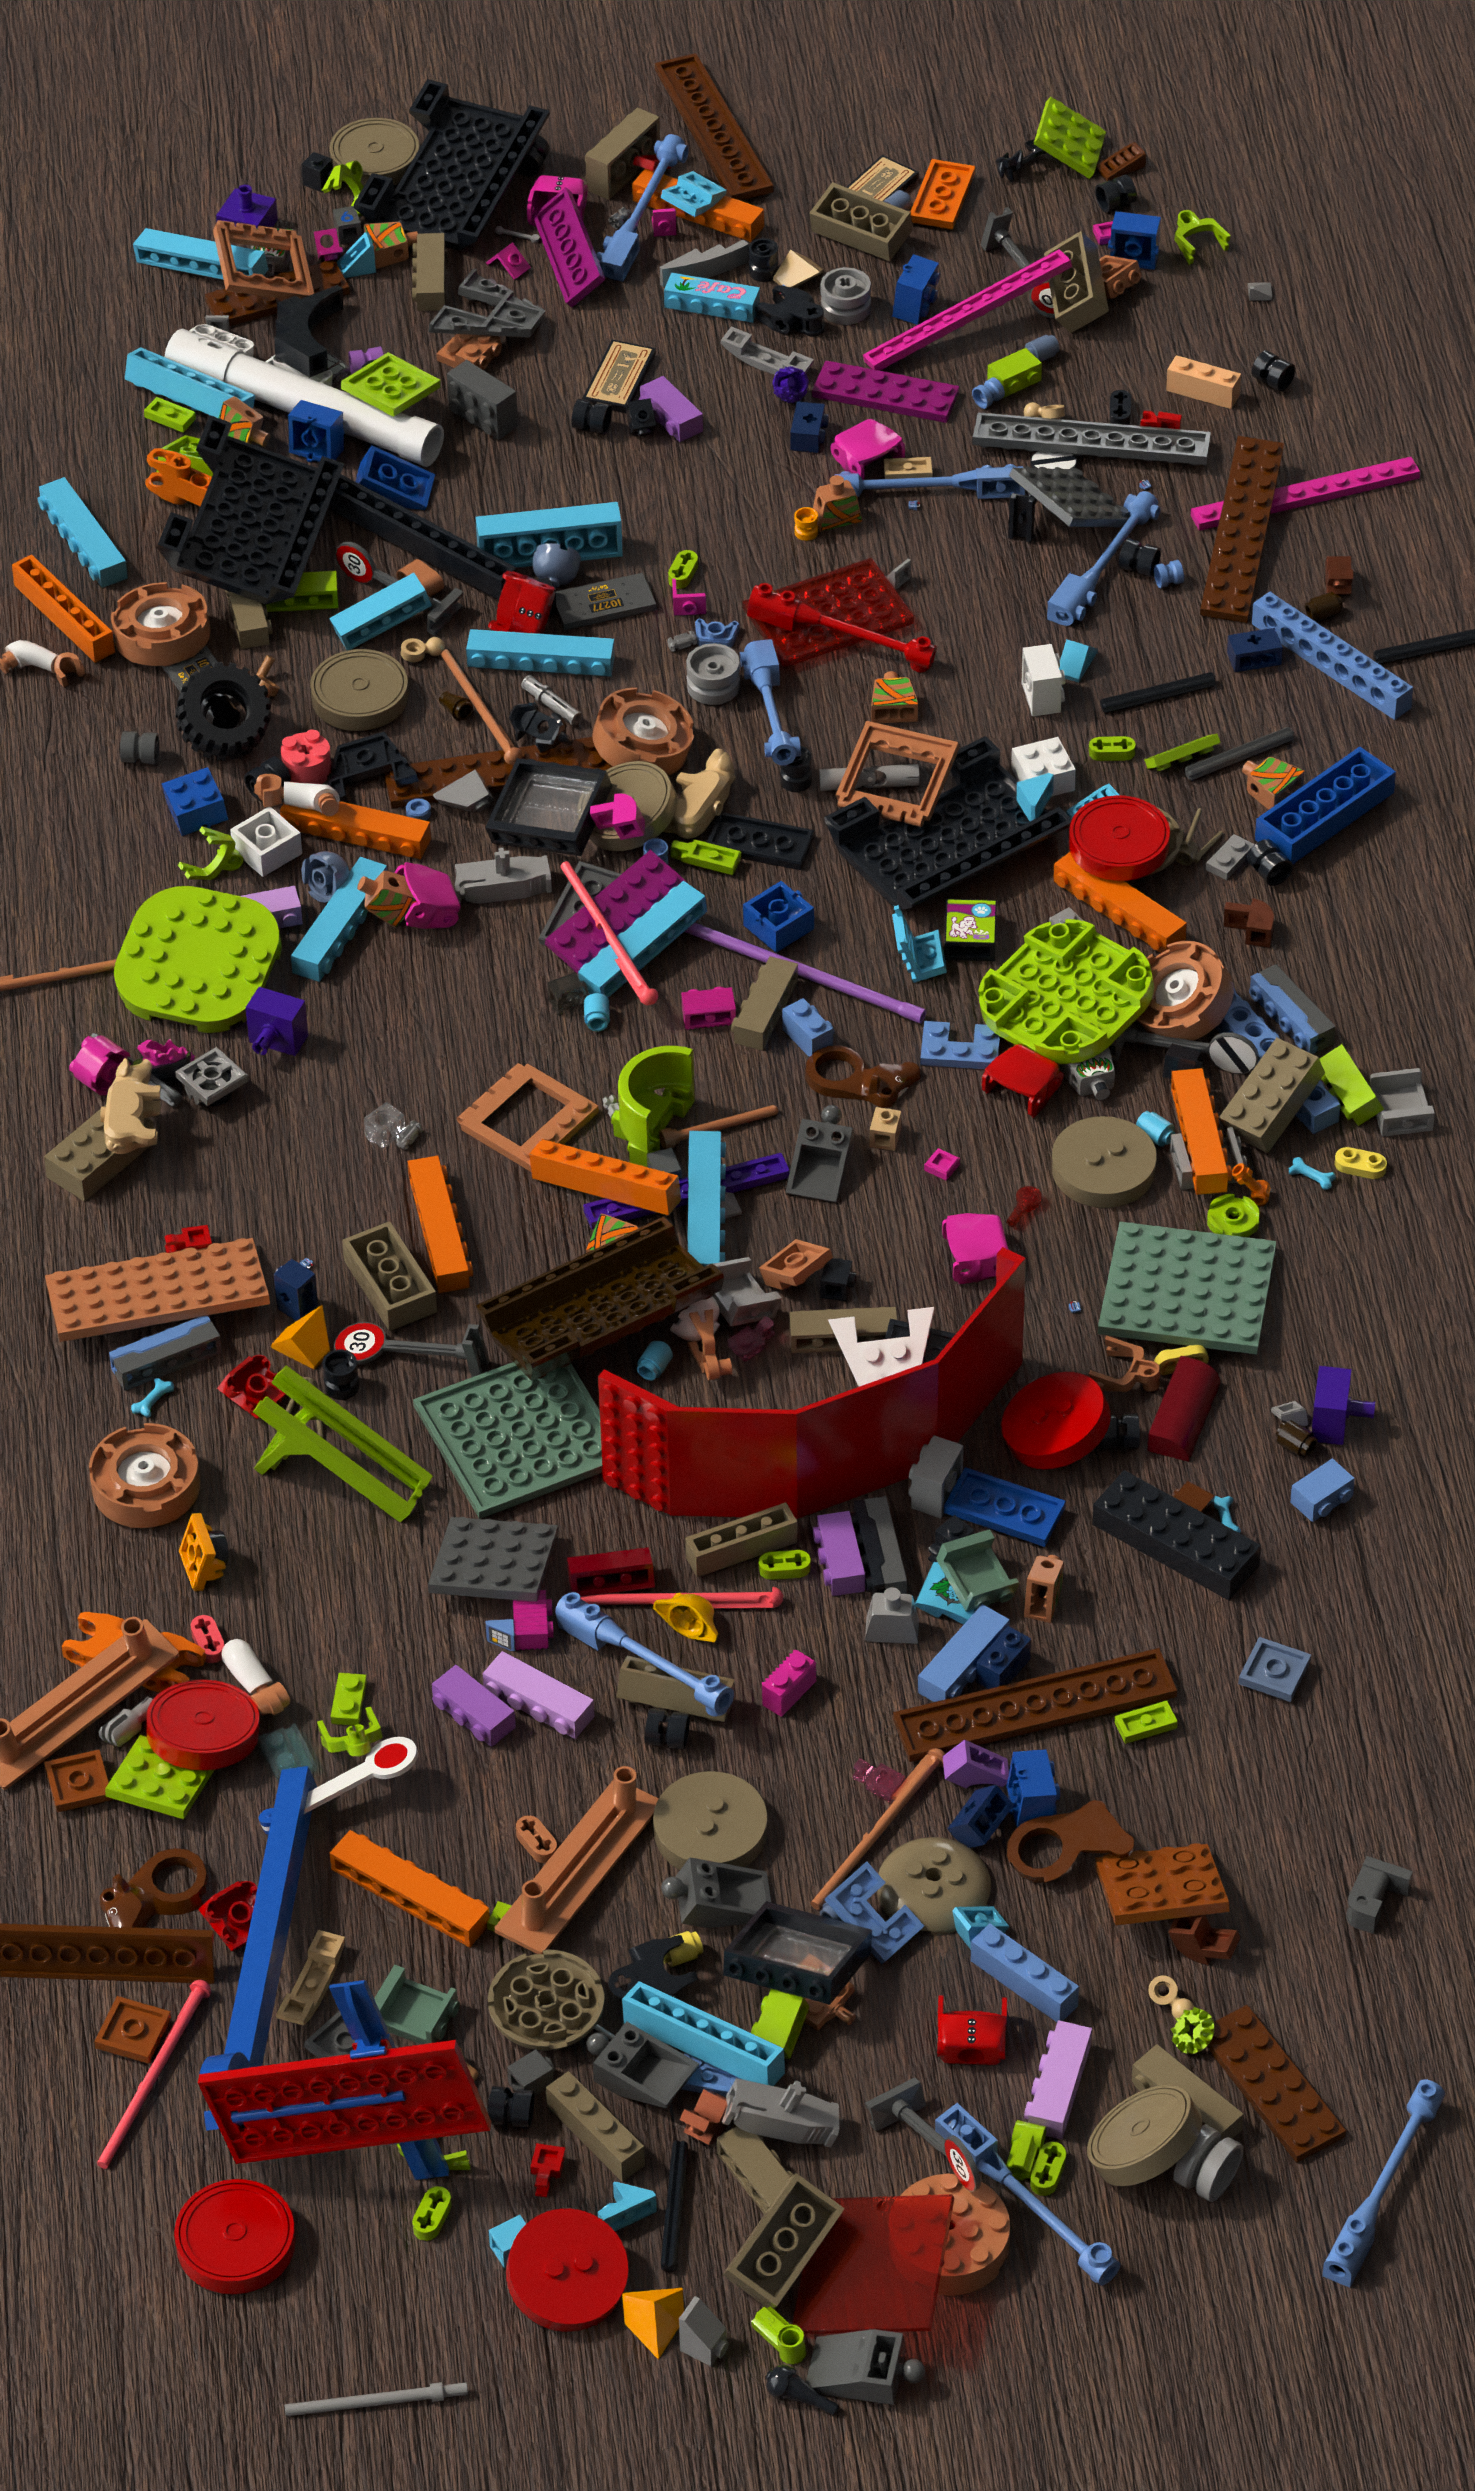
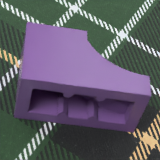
M963 1740L943 1756L945 1779L967 1789L969 1786L976 1784H994L1003 1787L1007 1784L1009 1775L1007 1758L967 1740Z

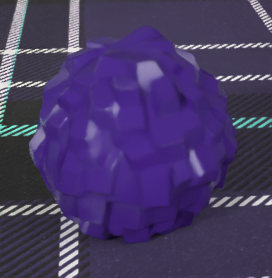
M788 366L784 369L780 368L773 378V393L787 403L799 402L807 393L809 383L807 374L793 366Z

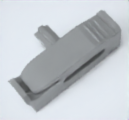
M498 848L499 852L494 853V860L455 864V893L459 903L464 898L465 901L471 903H490L527 898L543 892H552L547 855L542 857H510L509 851H504V848Z
M736 2078L726 2095L727 2108L722 2120L723 2124L729 2125L731 2120L734 2119V2124L749 2133L798 2144H823V2146L830 2148L838 2136L839 2104L829 2103L813 2095L806 2094V2087H801V2082L795 2081L793 2085H789L788 2089Z

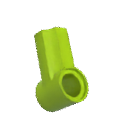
M1020 2120L1016 2121L1011 2140L1012 2148L1006 2164L1015 2179L1023 2181V2179L1030 2178L1037 2153L1044 2145L1046 2126Z
M771 2306L768 2308L763 2307L756 2313L755 2318L751 2321L752 2328L779 2352L781 2360L787 2364L801 2362L806 2355L802 2329L797 2325L789 2324Z

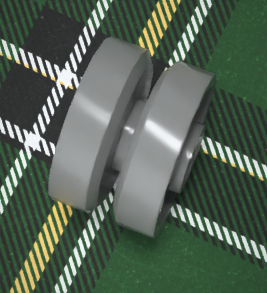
M847 267L837 268L825 274L820 284L821 307L824 309V317L828 321L841 325L856 324L865 320L871 310V282L869 277L863 271Z
M713 643L696 647L689 653L686 660L687 689L694 700L703 704L717 705L731 701L738 694L740 689L739 656L733 649L726 645Z
M1207 2124L1202 2125L1201 2131L1192 2147L1177 2162L1173 2179L1186 2189L1196 2186V2193L1209 2202H1214L1224 2193L1234 2178L1243 2156L1244 2147L1230 2137L1221 2140L1219 2131Z

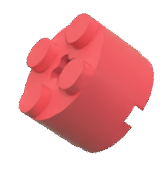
M308 730L307 732L285 737L282 740L281 758L289 770L290 782L323 784L327 780V776L332 771L330 745L317 730Z

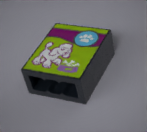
M946 899L945 960L995 961L997 900Z

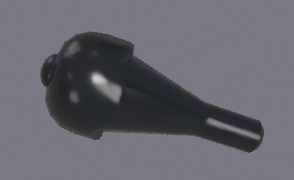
M783 2364L776 2366L766 2374V2388L768 2393L774 2398L781 2401L788 2399L814 2405L831 2415H836L839 2404L817 2393L796 2374V2369Z

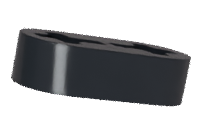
M1116 390L1110 396L1109 422L1110 424L1129 425L1131 394L1125 390Z

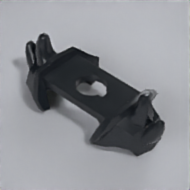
M1034 140L1027 141L1025 146L1032 153L1023 157V151L1018 150L1009 158L1007 152L1003 157H999L995 161L998 166V173L1001 178L1004 177L1005 173L1007 179L1013 182L1014 171L1022 168V165L1047 152L1034 145Z
M535 702L516 704L511 710L509 720L516 731V741L528 733L536 737L535 744L540 753L554 749L560 743L573 744L571 737L566 734L567 725L560 714L552 713L551 716L553 718L539 712L538 704ZM547 721L548 731L540 734V725Z

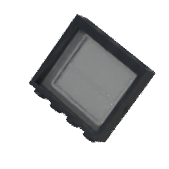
M517 758L485 827L491 842L582 856L596 825L590 815V806L605 803L613 787L607 771L598 768L590 769L577 765L569 766L555 762L548 763L533 759Z
M766 1901L724 1950L723 1976L830 2005L871 1955L872 1930Z

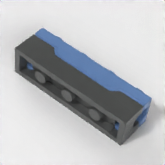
M1276 964L1251 976L1249 989L1251 998L1265 1009L1266 1014L1280 1025L1283 1032L1291 1036L1300 1049L1302 1048L1311 1054H1315L1334 1044L1336 1026Z
M207 1315L191 1319L173 1328H168L137 1342L119 1347L109 1352L111 1370L116 1375L123 1390L126 1391L155 1378L222 1353L220 1335Z

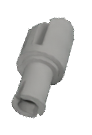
M147 1696L132 1710L123 1709L100 1728L99 1737L103 1741L118 1747L124 1745L141 1731L142 1722L147 1719V1710L153 1699Z

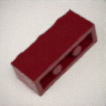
M649 1547L567 1557L571 1592L578 1593L580 1597L655 1587L653 1562Z

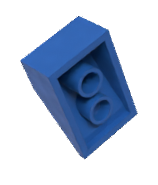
M371 445L360 462L355 482L404 508L425 510L435 474Z

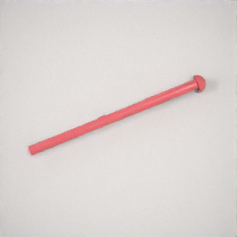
M567 861L563 862L560 868L591 914L598 929L602 928L605 932L608 943L618 959H615V962L640 999V1002L647 1006L655 1004L658 1000L657 990L649 988L570 863Z
M772 1587V1592L681 1593L682 1595H699L708 1600L713 1608H776L783 1602V1593L777 1587ZM676 1593L597 1594L580 1598L589 1604L638 1605L654 1604L656 1600L671 1599Z
M196 1980L190 1985L192 1992L97 2162L99 2167L103 2169L108 2168L202 1998L210 1997L211 1987L206 1981Z

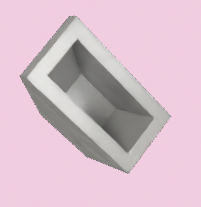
M476 770L433 794L434 798L442 805L470 812L483 811L490 806V802L494 801L485 781Z
M694 2296L679 2318L680 2351L712 2367L716 2359H721L728 2349L727 2329L702 2300Z

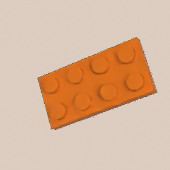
M932 159L910 211L912 223L953 229L974 178L975 166Z

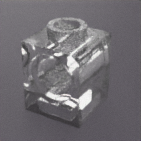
M385 1102L364 1117L365 1136L370 1142H375L382 1149L396 1140L405 1129L404 1114L388 1102Z

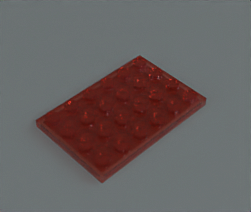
M872 558L774 590L779 593L791 591L795 594V598L802 600L803 603L821 612L822 615L881 635L914 624V615ZM749 599L742 601V608L746 614ZM749 617L764 640L772 639L777 659L784 668L865 641V639L821 624L797 622L793 630L790 631Z

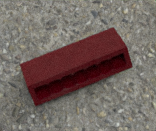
M1180 1356L1148 1433L1147 1451L1189 1462L1221 1384L1219 1375L1211 1366L1196 1359Z

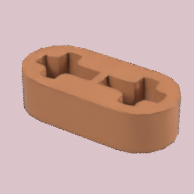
M524 1816L517 1821L516 1836L519 1842L534 1860L539 1863H547L557 1850L555 1838L541 1821L534 1816ZM534 1829V1835L529 1830ZM539 1843H540L545 1849H548V1848H549V1851H545L544 1849H541V1850H540V1849H539Z

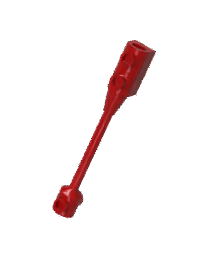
M768 583L755 585L750 595L747 611L748 617L790 631L793 630L797 622L821 624L903 652L906 661L910 662L911 668L916 672L927 671L934 662L937 646L931 644L930 639L927 637L913 638L909 643H904L827 617L803 603L802 600L795 598L793 592L783 591L779 593L773 591L772 586Z

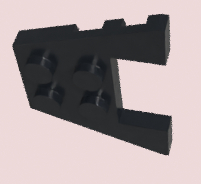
M381 732L338 745L332 765V778L329 779L327 785L337 791L341 802L348 803L346 784L360 782L363 779L383 775L389 771H393L397 787L418 782L419 780L414 769L402 757L385 732Z

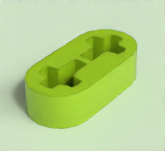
M684 550L677 554L668 572V582L671 587L672 579L675 578L676 589L685 588L691 582L698 568V556L694 551Z
M1126 736L1095 737L1089 742V756L1096 761L1130 760L1135 756L1136 743L1132 738Z
M802 1550L767 1552L759 1558V1573L763 1578L769 1580L801 1578L808 1575L811 1568V1558L807 1552ZM795 1562H801V1566H796ZM768 1564H773L774 1568H769Z
M1048 2142L1039 2151L1030 2179L1032 2191L1039 2196L1050 2195L1057 2188L1066 2163V2150L1062 2144ZM1052 2154H1057L1052 2164H1049L1048 2157H1051ZM1044 2174H1048V2181L1044 2184L1039 2183L1043 2179Z
M436 2186L430 2188L425 2193L412 2221L413 2232L418 2239L428 2241L434 2239L439 2234L452 2206L451 2195L446 2188ZM439 2198L443 2199V2202H439L436 2208L433 2209V2201L436 2202ZM431 2218V2226L428 2225L425 2229L421 2228V2225H425L428 2219Z

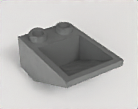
M828 1105L821 1113L823 1122L807 1119L801 1120L785 1192L788 1195L833 1203L838 1201L850 1164L856 1136L852 1127L836 1125L841 1121L842 1112L839 1107ZM809 1133L815 1134L813 1137H809ZM833 1137H834V1138H839L840 1140H839V1141H834V1140H833Z
M691 1857L675 1877L666 1878L661 1886L662 1893L666 1898H678L681 1923L703 1928L747 1924L766 1901L771 1902L766 1871Z
M627 2021L611 2041H609L605 2034L598 2032L590 2035L586 2044L588 2051L592 2055L598 2056L593 2062L594 2082L621 2097L663 2108L668 2107L699 2068L698 2062Z
M871 2329L816 2337L806 2383L821 2395L894 2405L900 2376L909 2383H918L924 2378L926 2369L924 2364L917 2359H909L904 2363L906 2350L903 2333Z

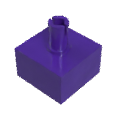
M241 185L233 190L217 213L216 220L234 222L235 227L237 223L255 225L256 228L258 226L273 228L278 220L276 198L252 193L251 186Z
M258 987L246 1006L249 1042L253 1043L252 1049L257 1054L262 1050L261 1055L267 1054L270 1048L296 1056L308 1037L305 1000Z
M1319 1366L1312 1433L1320 1443L1343 1445L1346 1420L1349 1416L1374 1419L1375 1401L1351 1400V1397H1349L1352 1369Z

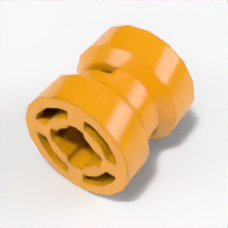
M809 507L798 509L794 514L795 536L804 541L815 539L818 535L817 511Z

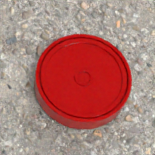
M1114 795L1095 799L1081 807L1071 820L1069 831L1070 853L1083 870L1099 878L1127 881L1144 877L1157 870L1166 860L1169 852L1170 827L1166 817L1157 807L1136 797Z
M1077 1372L1053 1373L1029 1383L1012 1398L1003 1414L1002 1434L1012 1454L1024 1465L1037 1469L1059 1468L1083 1458L1101 1442L1110 1424L1111 1411L1101 1388L1089 1376Z
M192 1680L175 1684L160 1692L152 1700L147 1710V1740L151 1749L164 1761L181 1768L214 1770L233 1765L247 1757L253 1751L259 1739V1710L257 1705L242 1689L225 1682Z
M223 2180L204 2187L184 2204L175 2223V2244L182 2269L195 2283L217 2293H248L270 2284L287 2268L295 2251L296 2235L294 2220L288 2204L275 2190L252 2180Z
M570 2208L547 2211L530 2220L514 2239L506 2264L507 2286L517 2307L538 2325L562 2332L588 2329L608 2317L620 2301L628 2278L627 2254L617 2233L599 2217L586 2211Z

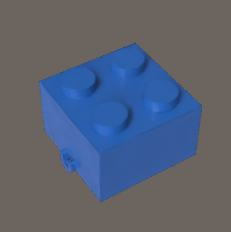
M1116 211L1111 227V240L1108 242L1110 256L1137 260L1139 268L1155 270L1159 255L1161 217Z
M913 254L908 264L903 265L904 271L896 284L892 317L918 325L922 317L927 316L930 303H934L938 295V290H935L940 279L938 262Z
M300 400L288 414L289 453L306 457L308 462H320L322 456L336 460L344 450L343 412Z
M208 767L162 783L166 803L182 836L200 830L204 824L207 825L206 828L210 829V826L228 820L224 800Z
M780 881L743 904V926L777 953L814 929V907L803 899L800 891L794 892L784 882Z
M1046 1749L1013 1752L1006 1787L1009 1800L1014 1804L1009 1813L1013 1815L1016 1828L1028 1820L1040 1816L1056 1815L1057 1813L1055 1802L1060 1799V1788L1058 1783H1054V1762L1052 1760L1049 1761Z

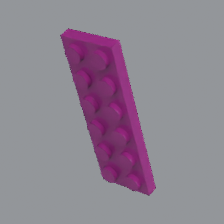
M565 187L532 216L565 302L570 307H573L606 279L573 194Z
M826 360L812 389V397L944 423H947L959 395V386Z
M649 850L596 895L593 901L615 935L618 936L633 925L637 918L647 913L654 903L662 900L673 887H677L682 881L686 882V880L652 850ZM585 906L545 939V945L577 974L585 963H589L598 955L601 949L610 945L602 928L598 929L596 927L594 919Z

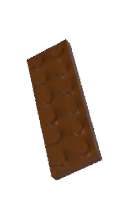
M335 260L308 266L314 294L336 285L343 288V296L350 294L349 285ZM294 270L266 277L269 279L275 276L284 277L290 282L296 280ZM226 288L205 294V301L212 314L229 315L230 326L277 314V302L285 300L226 291Z
M1248 2005L1214 2022V2035L1207 2049L1296 2163L1346 2137L1345 2128Z

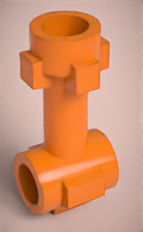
M1242 1163L1237 1164L1231 1171L1232 1178L1240 1185L1245 1184L1252 1191L1250 1198L1257 1206H1264L1270 1196V1184L1265 1180L1256 1181L1252 1177L1253 1171Z

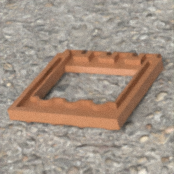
M217 221L213 233L226 291L288 299L293 296L302 299L314 294L302 237L298 236L296 231L279 229L278 232L277 228L258 226L256 230V226L251 224L237 223L235 227L234 222ZM230 243L290 251L296 280L290 282L284 277L277 276L269 279L262 274L255 273L247 276L240 271H236Z
M866 721L836 793L838 807L843 808L866 797L879 810V814L882 810V818L901 822L905 816L904 823L922 827L924 821H930L960 748L959 743ZM871 749L937 764L920 806L854 790Z
M517 1063L505 1074V1077H502L489 1088V1092H485L472 1104V1107H468L457 1117V1121L461 1125L462 1131L531 1172L529 1153L541 1139L564 1145L599 1113V1105L528 1063L525 1066ZM528 1082L566 1106L522 1146H519L482 1124V1122Z

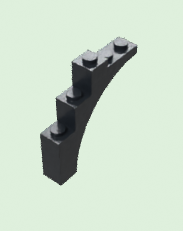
M336 285L302 299L293 296L277 302L278 319H276V336L274 337L275 358L309 378L328 371L327 349L317 343L311 333L322 320L344 309L342 287Z

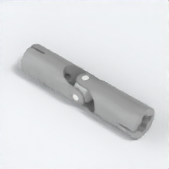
M918 764L863 768L855 789L861 786L866 788L919 786ZM847 768L819 769L820 790H838ZM874 771L884 772L886 774L884 781L875 784L876 776Z

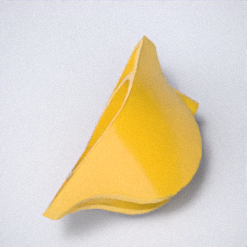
M676 1593L671 1599H660L654 1602L653 1609L681 1635L690 1639L715 1642L717 1640L718 1632L713 1623L714 1608L705 1598L695 1594L682 1595L681 1593Z

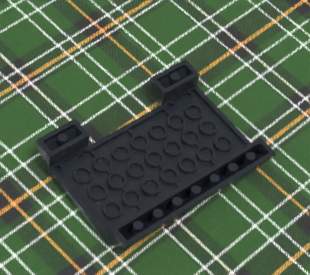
M427 79L409 109V113L429 131L428 135L395 190L393 178L372 173L356 199L354 208L371 224L400 222L404 233L415 231L418 234L444 233L445 247L461 250L479 239L549 117L550 110L529 105L523 116L452 98L449 96L448 84Z
M210 415L196 449L213 472L194 524L192 519L173 512L170 513L157 549L175 572L265 605L293 598L344 463L322 456L318 468L230 437L229 433L232 423Z
M986 736L958 750L951 767V773L957 786L940 794L930 821H924L922 827L904 823L905 816L901 822L888 820L879 825V810L866 797L824 817L838 852L893 907L899 905L901 910L912 908L1070 827L1072 819L1058 807L1050 812L1044 808L1040 817L1029 821L1017 802L1018 781L1000 765V749Z

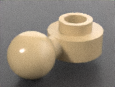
M1031 402L1025 406L1024 416L1061 419V417L1065 416L1064 405L1041 407L1039 404Z
M438 637L430 638L425 644L419 639L411 638L403 641L401 644V656L406 661L418 662L424 658L425 653L431 656L441 655L445 645Z
M1162 1975L1151 1981L1148 1989L1150 1998L1159 2005H1170L1174 2018L1181 2017L1184 2010H1192L1194 2008L1190 2000L1180 1999L1177 1996L1178 1986L1172 1978ZM1163 1985L1169 1988V1993L1166 1996H1160L1158 1993L1159 1988Z

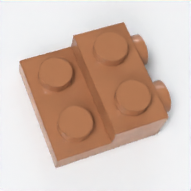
M1109 255L1099 259L1107 299H1113L1122 294L1125 288L1138 283L1142 277L1137 260Z
M456 334L437 353V361L455 368L465 360H468L484 370L488 363L501 352L500 337Z
M795 1239L759 1267L765 1285L783 1290L791 1285L797 1286L804 1283L807 1277L815 1271L822 1269L825 1263L831 1260L833 1256L829 1248Z

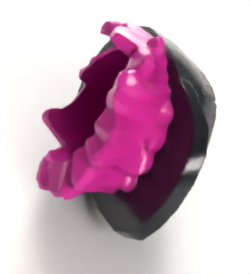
M171 1039L166 1042L165 1046L153 1040H146L137 1047L143 1057L135 1060L132 1065L140 1064L144 1059H148L152 1064L151 1073L161 1080H173L176 1078V1071L194 1061L195 1055L183 1046L177 1047Z

